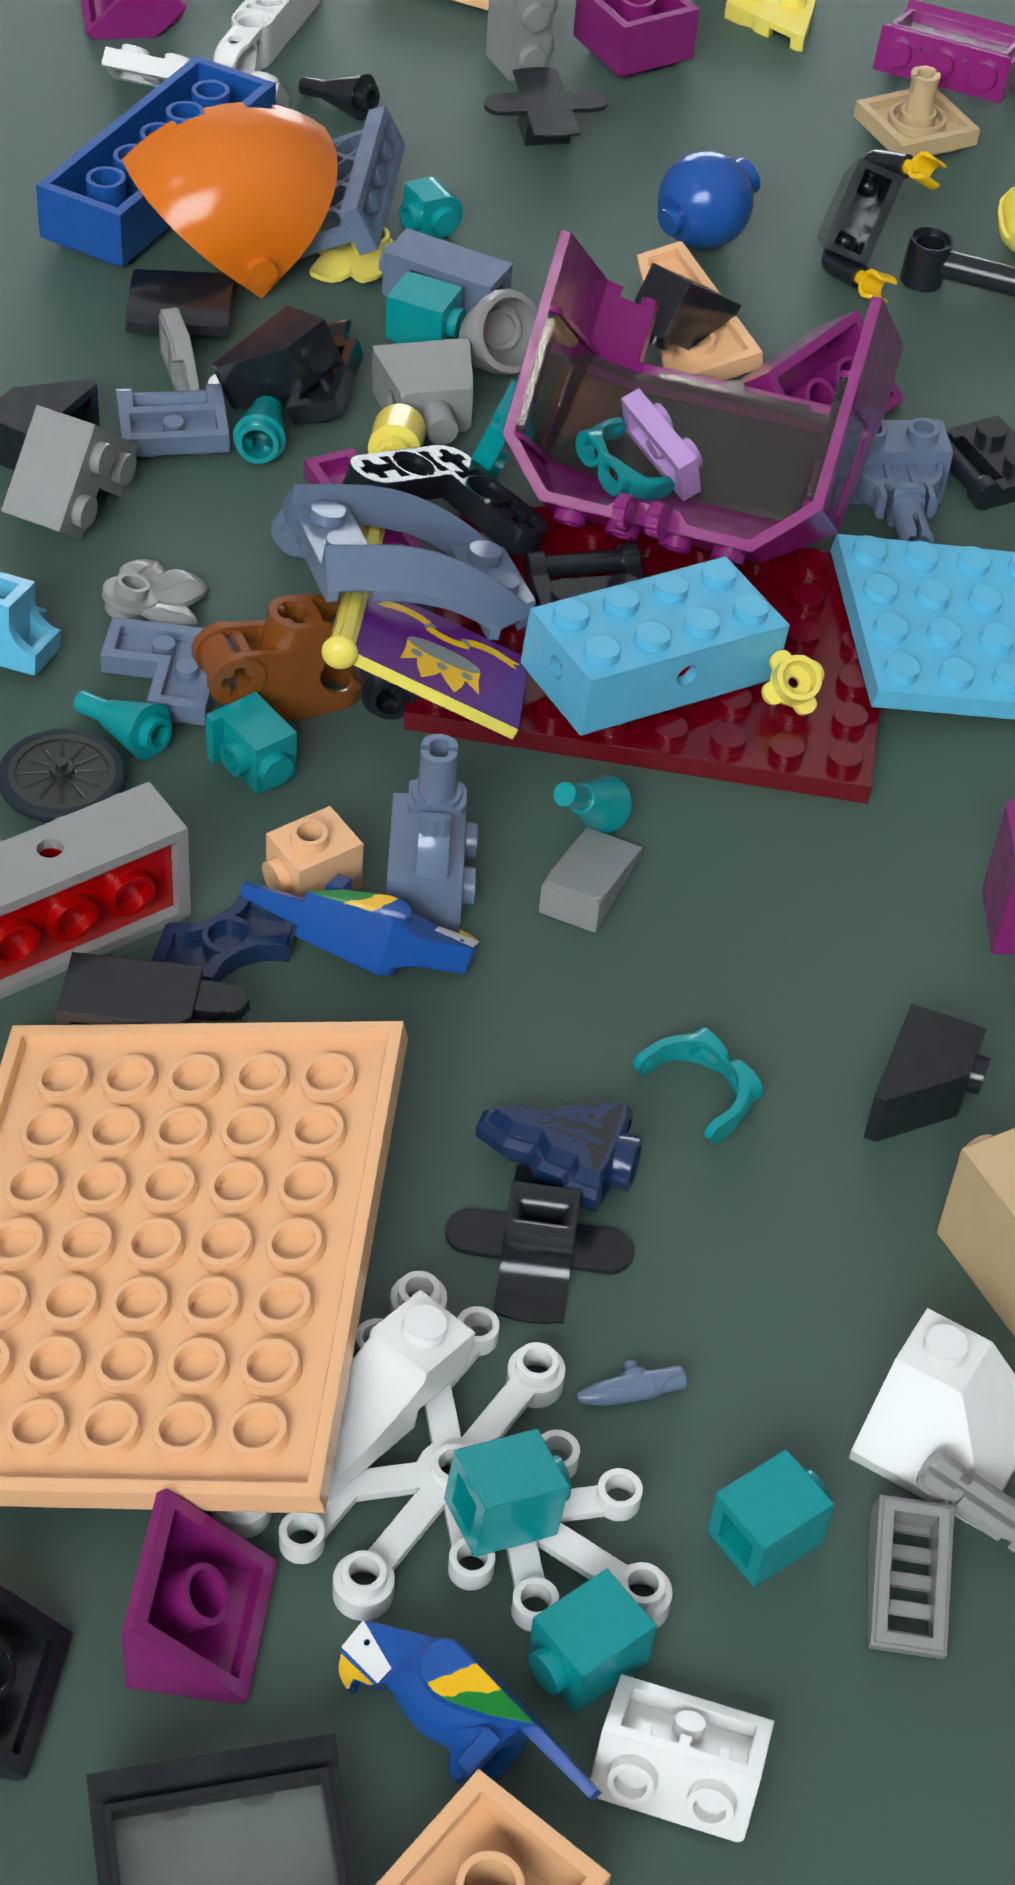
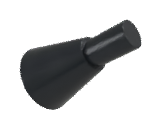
M370 74L335 77L326 80L303 76L299 81V92L302 95L322 98L325 102L359 121H364L368 110L377 108L379 104V89L374 77Z

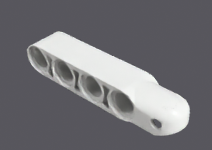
M244 0L233 13L232 27L218 43L214 52L213 62L228 65L233 69L251 75L253 71H261V69L268 67L319 5L321 0Z

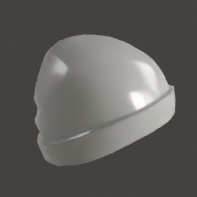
M508 288L494 290L483 297L467 313L460 328L459 339L469 338L472 365L475 368L500 375L516 374L521 371L538 312L537 307L530 298L518 290Z

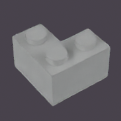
M36 405L1 512L82 540L85 529L91 526L96 517L98 508L96 497L98 491L121 497L124 486L128 485L132 480L137 465L135 454L138 446L95 424Z

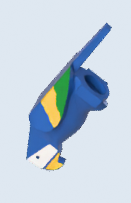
M339 873L326 883L325 890L306 891L305 898L249 881H245L241 888V897L296 925L294 936L378 976H393L398 969L413 966L466 974L474 963L480 941L468 932L461 929L458 930V933L448 930L413 913L411 907L401 899L391 895L355 890L351 887L352 878Z
M363 1620L341 1646L337 1669L338 1677L346 1690L353 1694L357 1693L360 1684L375 1690L390 1689L412 1725L428 1739L449 1749L448 1770L454 1782L461 1784L466 1780L468 1781L478 1769L497 1782L523 1753L521 1749L527 1739L530 1738L589 1799L595 1801L602 1793L556 1741L545 1725L481 1657L454 1639L435 1638Z

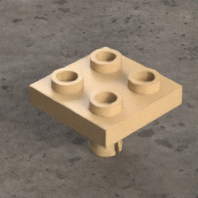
M917 66L912 69L909 89L856 100L853 117L888 151L906 153L913 157L921 151L929 152L932 155L953 153L958 149L976 146L980 134V128L937 89L941 73L930 66Z

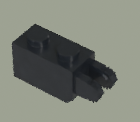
M72 952L56 1008L57 1025L248 1023L245 1014L247 1011H250V1000L247 997V990H243L241 985H227L225 982L203 980V967L122 958L106 954L96 955Z

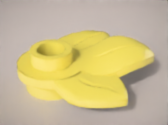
M384 227L378 250L361 256L353 241L318 252L321 256L310 268V276L316 280L328 283L342 282L349 277L360 283H367L380 278L383 275V272L379 271L381 253L387 244L394 242L390 237L389 230Z

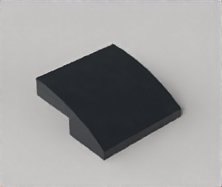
M134 269L128 296L126 332L159 334L158 314L160 310L178 307L189 335L228 337L231 328L234 280L225 273Z

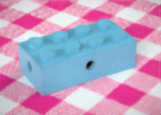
M725 556L530 608L520 663L581 736L769 681L772 670L769 665V659L775 652L784 649L790 625Z

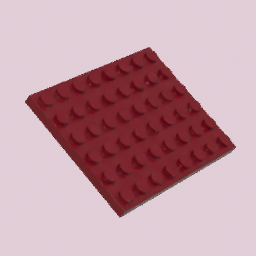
M530 506L543 517L548 525L539 550L544 551L545 555L616 549L618 543L636 542L639 547L641 567L645 577L713 560L710 558L712 551L692 546L690 554L677 553L659 547L657 545L659 539L650 538L644 534H639L637 541L620 539L605 533L606 525L590 521L586 522L584 529L567 526L554 521V513L547 507ZM460 514L461 520H463L469 526L474 528L485 539L494 542L479 528H477L473 523H471L466 517ZM800 548L763 563L745 559L743 567L736 568L790 625L783 650L788 651L791 656H807L819 662L824 669L821 688L814 696L817 701V707L808 715H798L792 707L781 703L775 706L767 704L761 694L762 687L769 682L766 681L580 736L527 672L519 730L513 740L416 695L415 703L408 704L407 701L404 711L403 729L430 734H444L450 737L868 804L872 787L880 708L871 707L832 555L829 552H823L815 548ZM507 551L526 583L524 556ZM618 572L551 577L550 581L562 578L574 579L618 574ZM434 607V614L486 638L478 622L461 614ZM512 624L501 629L499 640L491 641L522 655L527 627L517 630L515 625ZM789 678V685L796 688V679Z

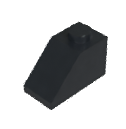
M652 263L634 303L640 305L642 297H649L659 303L660 306L649 343L667 351L670 343L690 350L736 316L742 306L698 282L655 263Z
M287 305L211 364L219 383L222 384V389L230 406L238 410L252 406L254 401L262 396L280 399L306 392L340 365L343 360L325 318Z
M83 379L12 387L1 396L0 465L15 471L36 405L100 426L97 382Z
M911 1004L874 1095L863 1138L877 1142L957 1117L966 1092L979 1095L991 1060V1058L979 1054L987 1029Z

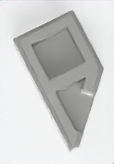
M178 307L161 309L158 314L160 354L175 391L200 390L191 339Z

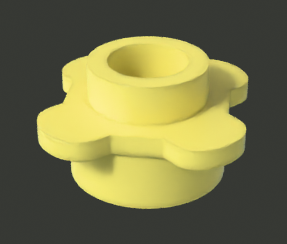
M786 650L775 652L769 659V665L772 669L769 682L761 690L763 699L771 706L781 703L792 707L801 716L810 714L817 707V701L814 696L819 692L824 678L823 667L819 662L804 655L791 656ZM789 678L796 679V688L789 685Z

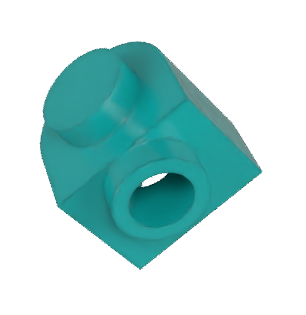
M425 177L405 182L403 203L399 208L400 224L404 230L408 228L438 239L451 235L458 228L462 220V203L437 178Z

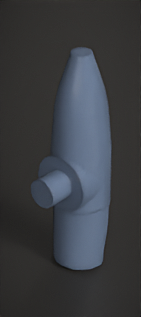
M629 1360L623 1364L625 1372L619 1376L594 1383L576 1393V1401L578 1404L610 1406L654 1399L663 1393L686 1389V1375L680 1365L647 1370L645 1367H639L636 1360Z

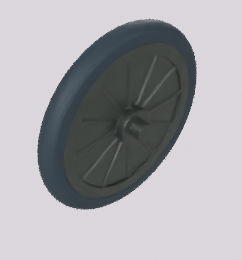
M52 729L30 735L12 746L0 762V793L4 800L23 816L45 823L98 803L115 794L122 793L127 782V767L117 748L96 734L77 729Z

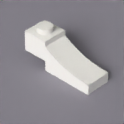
M419 1290L371 1329L370 1338L352 1359L328 1501L415 1427L418 1410L467 1369L475 1332L422 1290Z

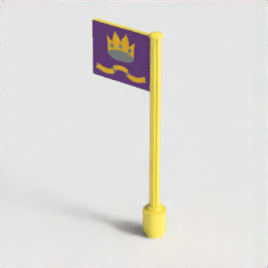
M403 403L392 404L383 408L374 421L368 442V454L423 447L426 436V424L422 415L414 407ZM361 525L360 529L368 544H382L385 528ZM367 591L342 593L331 636L322 646V657L330 667L346 669L354 665L512 740L519 730L527 671L520 663L522 655L491 640H487V638L413 603L372 602Z

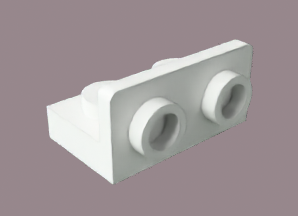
M621 1674L602 1729L590 1778L602 1792L597 1799L734 1842H741L745 1839L756 1799L774 1721Z

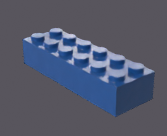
M194 56L36 185L40 237L61 244L65 248L74 249L102 259L108 264L124 267L170 225L157 213L130 177L122 159L139 142L155 130L172 120L175 125H178L186 120L203 115L204 111L202 108L244 102L246 107L272 109V105H276V83Z

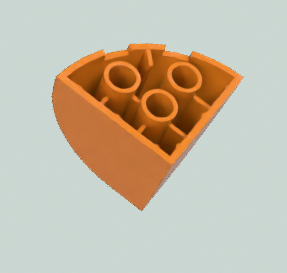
M244 102L202 108L204 111L203 115L191 118L178 125H175L173 120L139 142L122 159L130 177L157 213L193 249L220 271L262 299L306 251L327 215L334 195L338 171L337 153L329 133L324 126L295 110L278 105H272V109L246 107Z

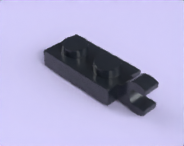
M350 318L328 323V328L343 362L306 392L290 396L286 408L293 424L312 421L325 423L334 418L342 417L364 355L359 340L357 338L349 339V330L352 324Z

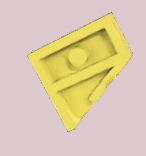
M727 0L724 18L736 24L747 26L754 32L767 38L772 36L773 30L791 38L790 49L802 52L815 13L817 0Z

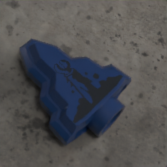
M609 1101L604 1104L599 1103L595 1107L569 1103L551 1112L523 1105L498 1106L495 1110H484L476 1126V1137L510 1161L529 1166L535 1179L546 1182L548 1186L581 1190L579 1207L596 1212L603 1203L610 1187L627 1192L630 1191L637 1173L643 1147L642 1137L628 1134L633 1118L632 1109H629L628 1105Z

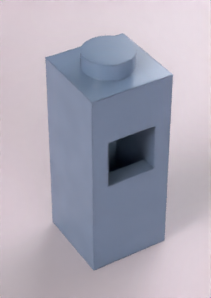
M408 228L392 244L385 246L379 260V271L383 272L382 294L385 296L391 292L407 271L463 287L462 308L467 313L483 297L494 290L511 289L513 263Z

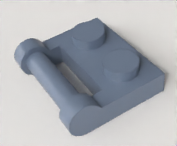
M205 384V390L132 393V388H116L120 437L138 446L135 454L136 457L153 458L162 455H208L210 453L230 452V434L222 384Z

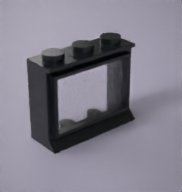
M335 1733L86 1774L98 1885H360L339 1768Z

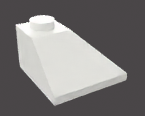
M927 1308L897 1355L851 1449L849 1459L928 1502L948 1504L949 1501L943 1498L940 1502L936 1501L921 1491L916 1485L919 1470L931 1454L944 1452L964 1465L965 1475L971 1476L974 1472L1003 1491L1015 1471V1373L992 1341ZM954 1513V1516H955V1517H957V1518L963 1520L964 1522H966V1523L972 1525L971 1523H969L968 1521H966L965 1519H963L962 1517H960L959 1515H957L956 1513Z

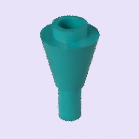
M82 690L75 696L73 702L74 710L98 721L105 730L139 760L151 759L162 751L171 739L172 718L170 711L163 704L116 699L107 700L87 690Z
M598 775L578 784L561 782L555 787L553 792L555 802L560 806L570 808L585 828L588 827L605 834H610L620 829L626 823L631 813L632 798L630 791L621 779L613 775Z

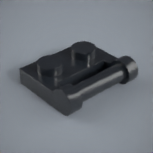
M998 415L946 429L953 449L949 471L967 489L968 500L979 510H987L1015 502L1014 431Z
M636 542L618 543L617 548L611 550L545 555L543 550L525 551L524 553L525 579L528 589L535 599V607L646 578L641 567L640 551ZM618 572V574L574 579L562 578L550 581L551 577Z

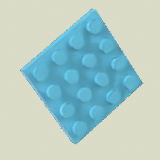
M837 534L830 551L871 707L1015 720V552L981 549L975 546L962 547L933 544L925 541L876 538L869 535Z

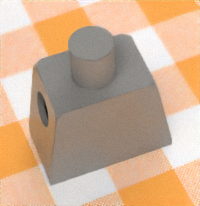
M469 338L372 346L371 391L382 409L397 403L408 404L414 407L424 418L426 435L436 445L448 444L457 437L458 432H466L471 428L474 385Z

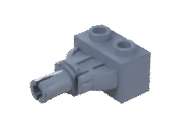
M927 418L882 420L851 498L850 504H868L872 506L877 519L884 518L886 508V523L890 527H895L899 540L911 541V538L913 541H925L934 544V535L927 518H932L938 509L937 504L942 503L953 457V449L943 420ZM854 440L846 441L834 483L835 492Z
M432 734L425 737L421 742L419 774L416 780L409 782V792L393 793L386 895H391L405 901L411 907L413 913L426 918L440 927L460 929L462 904L474 905L476 867H465L464 859L476 860L478 823L466 822L467 788L463 783L457 781V741L448 735Z

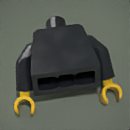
M877 149L868 152L863 159L858 158L843 174L817 236L821 247L824 248L821 260L824 270L853 288H857L861 297L871 300L872 296L882 298L881 290L886 282L897 285V279L894 276L875 269H868L866 266L903 180L910 177L928 190H935L940 184L930 178V176L937 168L946 169V164L926 151H921L913 157L906 153ZM884 299L885 304H888L889 301Z

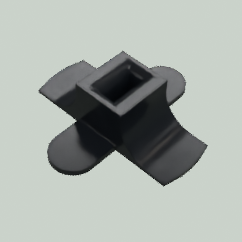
M530 67L513 70L518 93L491 94L484 99L483 105L484 109L493 115H518L517 124L525 146L570 144V136L580 135L574 113L603 111L608 106V98L605 94L595 90L565 91L557 68Z
M527 1165L516 1166L507 1214L478 1209H463L454 1213L448 1219L445 1227L446 1240L454 1250L467 1255L501 1259L493 1312L515 1321L534 1324L563 1323L570 1269L608 1275L620 1273L626 1270L632 1263L634 1256L632 1241L627 1235L616 1229L577 1224L581 1190L548 1186L546 1182L535 1179L530 1167Z

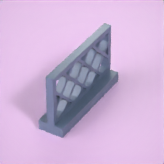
M386 104L368 110L363 129L332 139L338 161L334 195L318 233L300 258L352 241L360 256L378 250L406 145Z

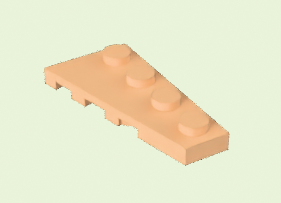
M682 241L637 255V267L641 286L652 263H655L720 294ZM734 316L690 350L672 343L669 344L667 351L658 348L662 368L720 381L739 377L740 375L755 371L763 365V351L737 316Z

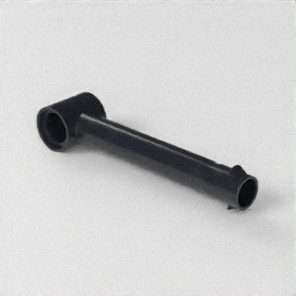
M920 226L911 231L900 272V280L908 288L919 292H933L942 286L943 279L1015 297V266L953 251V238L940 228Z

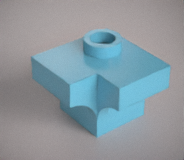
M0 572V666L36 676L60 650L61 629L47 622V609L36 606L35 581Z

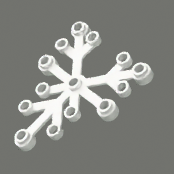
M409 1272L392 1287L390 1314L410 1298L409 1295L415 1294L419 1290H422L446 1309V1289L429 1272ZM469 1307L458 1316V1319L469 1328L479 1326L486 1329L489 1333L474 1337L467 1369L424 1405L431 1445L422 1451L418 1461L366 1468L327 1502L326 1513H289L280 1523L279 1548L282 1555L290 1562L308 1564L321 1556L325 1548V1538L356 1502L413 1495L369 1550L351 1553L337 1564L333 1573V1600L338 1610L351 1619L359 1621L372 1620L380 1617L389 1609L394 1597V1570L443 1510L451 1544L448 1562V1574L451 1581L461 1589L473 1591L488 1585L493 1577L495 1552L477 1557L485 1564L480 1569L468 1570L459 1564V1560L473 1555L444 1500L449 1475L444 1473L441 1467L451 1465L455 1449L502 1438L527 1407L543 1408L556 1402L563 1391L566 1368L562 1357L545 1343L533 1342L519 1348L509 1359L505 1386L461 1438L452 1388L479 1356L491 1353L498 1343L499 1319L492 1310L486 1307ZM372 1318L359 1325L355 1341V1355L370 1338L371 1329L383 1319ZM537 1365L548 1370L542 1373H535L528 1370L526 1366ZM550 1430L543 1433L541 1436L550 1451L560 1450L568 1455L569 1458L564 1463L571 1478L576 1473L579 1462L580 1446L577 1439L569 1432L563 1430ZM615 1468L605 1472L600 1477L596 1486L571 1489V1496L565 1503L561 1522L606 1517L613 1521L631 1519L640 1508L643 1493L641 1480L630 1470ZM616 1488L623 1489L631 1495V1498L626 1501H617L612 1499L607 1492ZM212 1511V1518L246 1539L261 1533L270 1523L272 1513L276 1512ZM561 1522L558 1533L555 1536L506 1549L514 1586L511 1614L515 1623L526 1631L531 1632L533 1617L542 1611L533 1612L525 1608L522 1604L525 1599L537 1597L544 1600L549 1607L559 1601L557 1588L553 1583L544 1578L538 1547L589 1580L608 1568L653 1620L657 1628L667 1619L673 1592L671 1582L663 1571L647 1562L627 1565ZM306 1530L311 1532L315 1538L308 1543L299 1544L292 1541L289 1536L296 1531ZM367 1572L374 1574L377 1579L371 1584L360 1585L355 1583L350 1577L355 1573ZM633 1584L646 1585L652 1588L655 1593L651 1596L641 1597L634 1594L629 1586Z

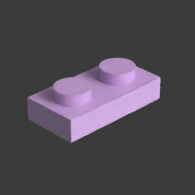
M639 388L621 398L624 422L627 424L626 433L662 476H669L674 481V491L682 501L701 492L699 467L703 465L700 452L691 439L686 437L682 440L675 432L671 418L665 408L658 402L653 405Z

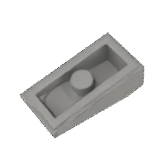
M587 827L555 864L543 882L539 913L596 933L639 860L643 847Z

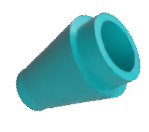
M262 396L256 399L234 428V445L245 460L255 464H264L276 459L285 448L286 436L283 408L280 402L273 397Z

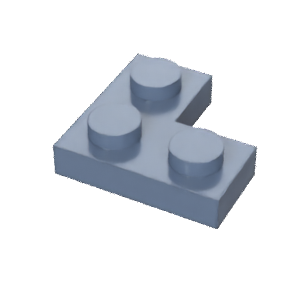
M112 617L100 654L101 672L152 678L146 702L165 705L170 711L172 722L206 726V714L210 712L213 696L207 687V675L196 664L191 648L195 637L204 628Z

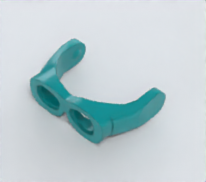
M621 417L607 419L590 429L579 432L575 442L576 453L587 467H598L600 484L609 495L617 496L620 492L634 495L637 499L653 500L665 498L674 490L675 483L669 476L646 477L608 452L605 441L617 439L627 428V424ZM595 448L597 449L598 453L597 457L595 456ZM610 466H611V467L615 470V472L617 473V475H618V481H616V480L610 475V473H609V467H610Z
M701 1027L693 1033L674 1035L655 1042L641 1051L632 1064V1067L640 1075H645L662 1063L672 1060L687 1061L708 1067L726 1078L736 1100L729 1110L715 1118L705 1129L704 1137L711 1144H716L730 1135L743 1121L753 1104L762 1099L764 1094L762 1082L757 1074L745 1062L739 1059L730 1061L724 1044L714 1033L705 1027Z

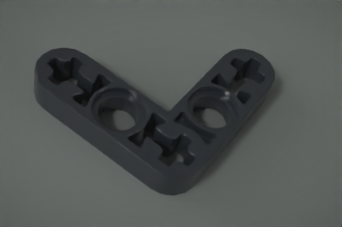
M432 445L354 456L349 463L342 483L391 488L425 500L443 498L496 544L504 547L506 551L520 556H524L525 551L539 550L548 529L547 522L541 515L464 452L446 445Z

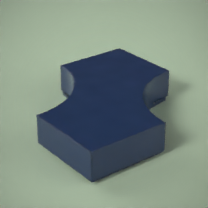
M239 894L231 907L215 917L194 923L169 922L165 924L152 961L203 967V980L221 982L233 971L249 964L263 961L290 962L298 938L294 936L297 926L241 897Z

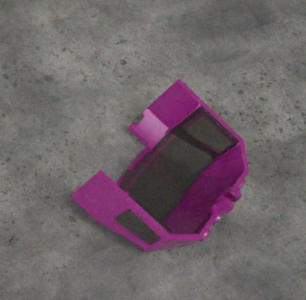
M561 230L503 431L505 440L538 500L554 513L553 520L581 529L585 528L587 521L606 525L605 533L628 541H637L638 535L644 534L650 538L659 539L657 543L659 547L682 554H690L692 546L712 551L711 559L714 560L726 556L736 567H743L745 559L763 563L839 534L842 521L883 420L904 347L884 299L871 297L850 371L842 370L840 372V379L831 406L747 387L746 383L727 379V382L643 363L659 310V303L652 298L642 297L639 305L620 297L623 286L605 277L572 232ZM639 388L653 405L658 402L665 408L673 423V429L683 440L688 437L699 450L703 465L699 467L701 492L685 501H682L674 490L665 498L653 500L637 499L634 495L620 492L617 496H611L600 484L598 467H587L578 457L575 442L579 432L590 429L610 418L621 417L624 420L621 398ZM626 430L617 439L605 441L607 450L612 456L618 458L638 473L652 478L663 477L626 433ZM595 448V456L597 457L598 453L597 449ZM610 466V467H609V473H610V475H611L616 481H618V475H617V473H616L615 470Z

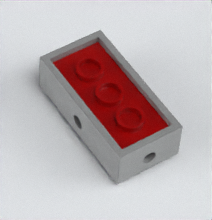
M150 781L66 816L58 817L49 823L0 841V1000L67 971L72 952L103 955L162 930L165 924L169 922L178 923L191 917L188 828Z

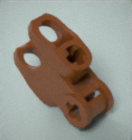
M314 593L280 596L270 602L266 620L220 621L202 629L192 643V656L198 667L205 671L207 687L214 699L222 704H230L251 693L257 692L285 721L310 719L325 713L347 709L356 704L361 699V686L353 666L346 669H335L330 667L322 657V646L330 638L334 625L330 621L336 618L341 598H338V602H326L323 595ZM225 637H228L233 648H230ZM225 678L228 679V681H229V683H230L232 689H230V687H229V685H228V683H227V681H226ZM322 682L337 683L344 689L330 690L324 687Z

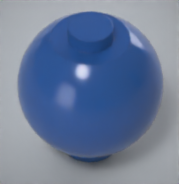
M713 150L695 151L678 159L665 173L658 191V221L663 231L668 236L674 237L677 241H682L685 246L700 250L719 248L733 241L747 226L753 211L754 194L760 189V178L755 167L744 157L734 160L727 154Z

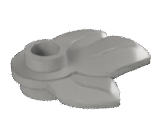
M137 559L122 565L118 576L111 577L104 582L101 596L105 601L104 609L111 617L143 621L148 619L152 622L197 627L198 621L196 616L188 606L203 599L208 594L209 587L202 579L190 572L179 569L165 571V568L159 561Z

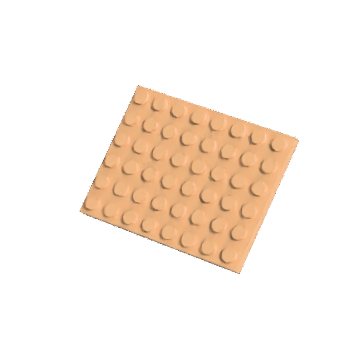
M404 1021L12 1025L0 1065V1507L152 1510L156 1493L168 1488L201 1511L326 1513L408 1042Z

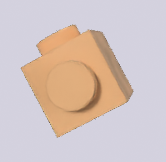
M328 806L266 833V861L262 864V873L268 887L304 898L306 891L325 890L326 883L338 873L352 878L351 887L357 890L362 887L364 844L332 807Z

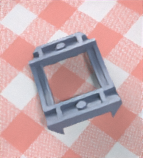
M294 484L284 498L282 512L326 602H338L339 592L367 591L372 602H408L443 608L478 622L487 640H499L501 629L512 624L515 625L517 630L527 627L530 608L535 607V599L506 549L494 542L488 541L474 528L444 508L406 492L386 487L359 484ZM358 525L403 532L438 547L439 552L405 545L368 544Z

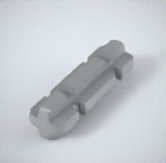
M937 1452L936 1454H931L923 1463L917 1475L916 1485L918 1488L938 1502L942 1498L948 1500V1505H955L954 1513L996 1541H999L1001 1537L1004 1540L1007 1539V1548L1015 1553V1499L974 1472L971 1476L965 1475L964 1465L946 1453Z

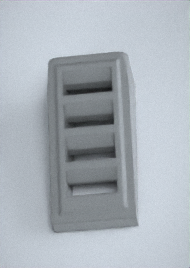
M880 1494L871 1506L868 1538L867 1649L941 1660L947 1657L955 1505ZM893 1533L927 1537V1548L894 1544ZM892 1560L926 1564L927 1576L891 1571ZM890 1587L927 1592V1604L889 1599ZM888 1615L927 1620V1635L888 1629Z

